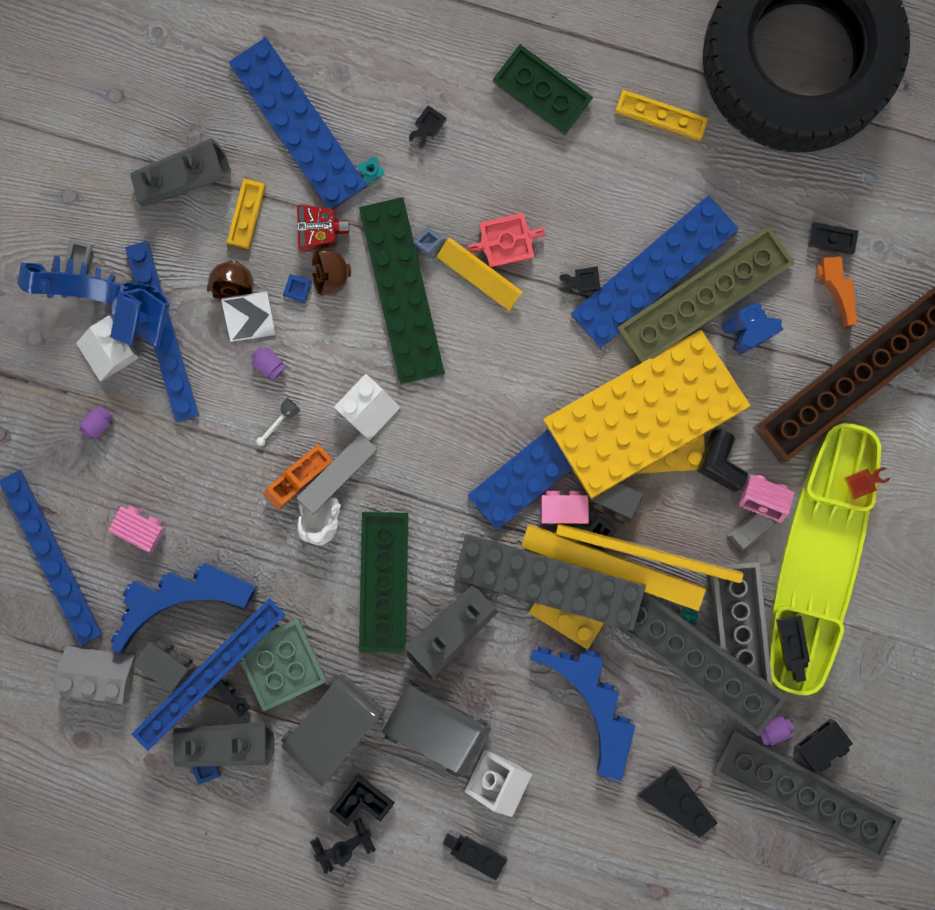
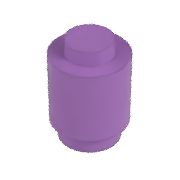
M259 347L251 356L253 358L251 364L266 378L270 377L272 380H275L286 368L282 364L283 361L268 347L264 349Z
M99 406L97 409L94 408L79 423L81 426L79 431L88 439L91 437L97 439L111 425L110 421L113 417L102 406Z
M780 716L770 721L760 737L764 746L769 744L773 746L792 738L791 733L794 732L789 718L785 720L783 716Z

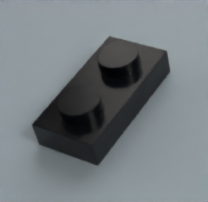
M813 222L811 224L808 246L853 255L859 231Z

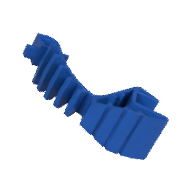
M54 256L51 272L46 271L40 263H21L17 282L21 290L32 294H47L48 298H53L56 294L64 298L76 296V298H88L110 304L114 316L111 338L128 345H133L136 333L150 344L160 346L170 303L166 296L159 292L160 290L154 285L135 282L117 284L115 283L116 275L110 274L108 280L101 279L102 269L96 268L95 277L85 275L87 263H82L80 274H74L73 259H68L65 272H60V256Z

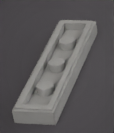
M360 433L296 500L314 515L377 451V448Z

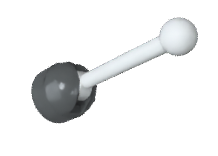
M286 398L281 404V416L262 437L257 438L256 444L263 446L266 438L285 417L292 418L301 409L290 399Z

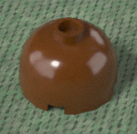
M334 250L314 251L312 266H316V273H312L317 294L324 296L342 291L347 284L348 278L351 277L350 264H346L344 257Z
M231 260L218 264L210 272L207 292L211 291L213 293L212 297L220 301L221 298L253 294L254 279L249 269L239 262Z

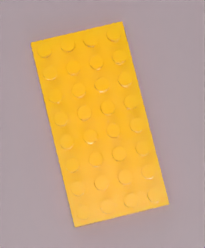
M699 330L674 344L655 358L644 361L543 419V422L590 499H593L749 409L751 405L703 331Z

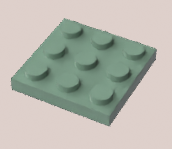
M299 618L269 631L240 660L263 712L328 682Z

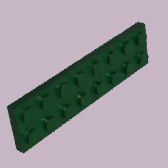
M401 197L359 207L400 385L445 375L404 198Z

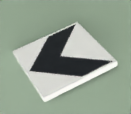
M267 292L221 298L230 342L276 335Z

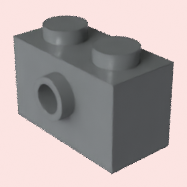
M619 483L593 499L589 498V504L598 513L604 514V512L613 515L612 518L622 524H625V522L631 524L642 501L643 494Z

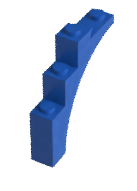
M210 563L198 566L193 576L196 579L195 582L174 572H168L167 575L164 574L158 585L161 588L160 591L139 581H133L132 584L129 583L123 593L125 597L123 603L131 606V608H127L121 618L123 625L120 631H115L111 639V643H113L111 650L117 653L125 652L134 635L146 622L161 611L176 604L191 600L210 599L229 602L247 608L258 586Z
M538 646L537 650L532 649L531 660L547 665L564 675L577 687L587 701L594 716L599 735L598 775L622 781L635 725L630 723V718L617 715L616 719L613 718L619 692L614 690L615 685L601 682L600 686L597 685L603 663V658L598 657L599 652L585 649V653L579 652L577 660H573L574 655L561 652L560 656L551 654V649Z

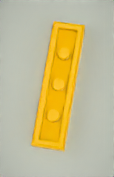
M624 89L621 92L615 110L617 114L697 141H701L709 119Z
M451 238L446 240L437 255L438 259L508 311L514 307L523 291Z

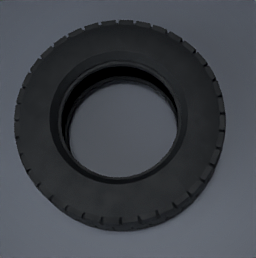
M719 0L708 23L703 45L705 80L715 105H718L717 108L724 118H728L727 121L736 130L739 129L741 134L750 140L751 138L754 139V142L765 147L768 145L769 148L779 151L784 149L785 152H814L833 147L852 138L862 131L889 103L905 74L910 54L909 23H906L908 18L904 6L901 7L903 2L901 0ZM792 4L815 6L833 15L846 30L853 48V67L847 83L830 93L815 96L791 93L776 85L762 70L755 53L754 35L756 25L765 15L779 7Z

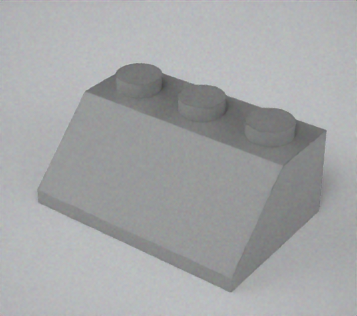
M66 646L56 670L53 694L119 704L126 703L130 697L134 670L133 663L135 662L136 655Z

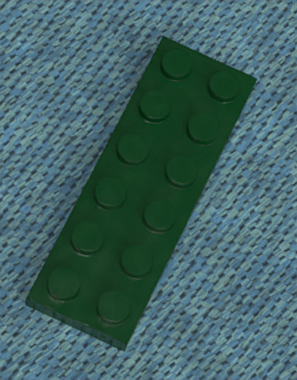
M362 512L359 652L405 653L409 513Z

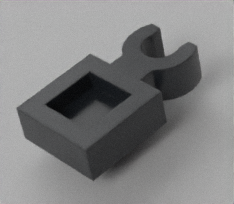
M427 105L415 122V126L419 129L411 132L409 141L412 142L415 137H420L422 141L419 143V148L422 149L426 145V137L429 135L434 139L447 121V118Z
M598 266L575 270L576 276L574 277L568 274L559 276L560 281L568 280L570 282L568 287L561 288L563 293H569L573 288L578 289V294L601 290Z

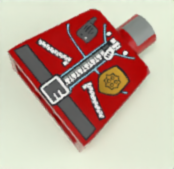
M297 205L298 249L301 253L336 246L337 234H350L349 220L336 221V214L333 209Z

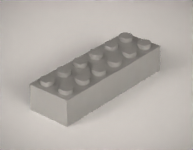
M760 562L718 565L743 572L742 583H736L709 575L716 643L772 685Z

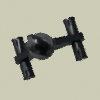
M361 817L357 818L358 820L352 821L358 833L357 836L347 841H339L330 849H323L319 837L310 841L315 852L314 858L316 862H320L325 874L328 873V870L329 872L333 870L330 859L333 860L335 865L345 866L352 857V850L361 843H363L367 854H370V851L374 852L376 850L370 838L372 834L369 829L366 830Z

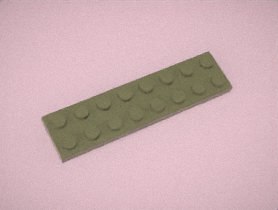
M767 226L617 327L638 361L643 363L648 359L655 358L794 265L795 262L770 226Z

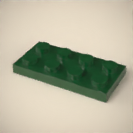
M519 44L493 79L495 85L564 135L568 133L593 99L591 95L521 44Z

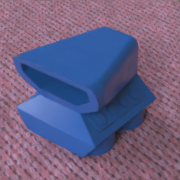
M753 303L740 310L721 325L724 333L739 335L736 338L733 349L737 350L740 355L784 330L781 326L782 320L767 317L764 308L759 303Z

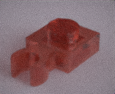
M878 468L873 474H870L869 469H865L845 477L844 479L852 498L857 499L877 491L875 483L888 482L890 477L883 480L879 477L880 471L886 470V468Z

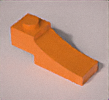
M842 257L823 258L816 265V277L820 279V285L825 284L831 292L840 313L842 329L852 328L857 325L853 279H844Z
M317 444L289 467L282 476L269 485L263 495L279 511L333 462V459Z

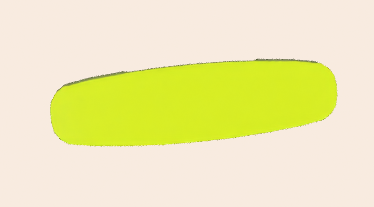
M843 423L831 427L822 434L805 477L784 548L770 618L768 648L772 684L793 694L811 695L824 686L844 634L843 621L859 567L870 509L874 507L876 502L880 473L881 443L872 430L863 426ZM799 614L803 621L810 662H808L809 667L804 668L806 681L797 683L793 680L792 672L787 671L784 665L776 619Z

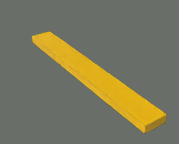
M531 524L527 526L521 545L522 548L550 558L645 584L644 592L699 611L707 588L573 539L559 536L556 533Z
M559 524L556 534L559 536L732 582L742 583L743 572L563 524Z

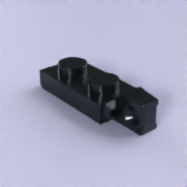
M798 614L776 619L784 665L787 671L792 672L794 681L797 683L806 681L804 668L809 667L808 662H810L802 617Z
M221 679L214 686L215 690L239 717L251 708L245 698L235 696L234 692L236 689L228 680L224 682Z
M447 833L443 840V844L452 849L451 855L494 880H497L507 861L505 856L467 835H460L459 838H456Z

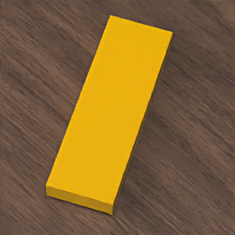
M243 178L226 242L228 246L250 250L266 189L265 183Z

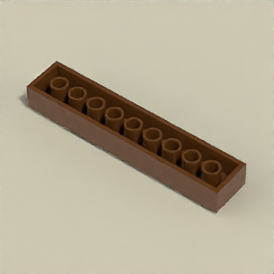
M935 286L752 427L781 464L793 458L935 347Z

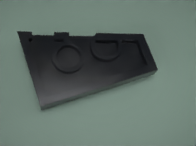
M674 766L637 794L640 798L699 838L718 824Z

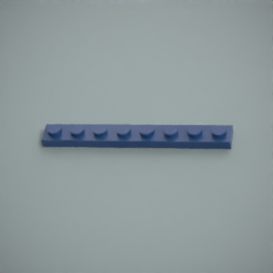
M144 241L125 247L135 283L154 285L160 290L159 292L163 293L149 242ZM168 310L160 346H154L175 421L180 422L199 416V412Z
M18 470L0 479V485L79 645H83L103 635L22 470Z
M269 598L131 735L149 751L286 614Z

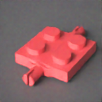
M524 213L479 223L482 235L481 242L468 244V249L470 253L483 251L487 257L489 267L496 268L534 259L532 240L546 237L544 227L530 230L526 224Z

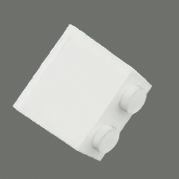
M110 315L91 326L76 343L100 382L140 358L132 345L110 337L113 317Z
M367 374L334 406L369 441L401 408Z
M484 749L464 792L492 811L512 817L532 774L517 764Z

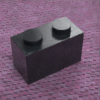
M829 719L795 745L794 748L810 769L817 773L829 768L831 761L837 756L840 758L846 755L853 743L835 720Z

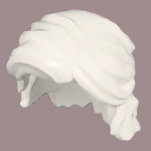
M331 497L314 515L299 503L301 516H299L297 526L299 536L303 541L314 545H324L335 536L338 527L337 518L341 511L339 510L341 505L338 504L337 498Z

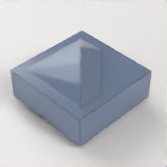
M427 227L413 243L418 250L431 259L445 244V240L430 227Z

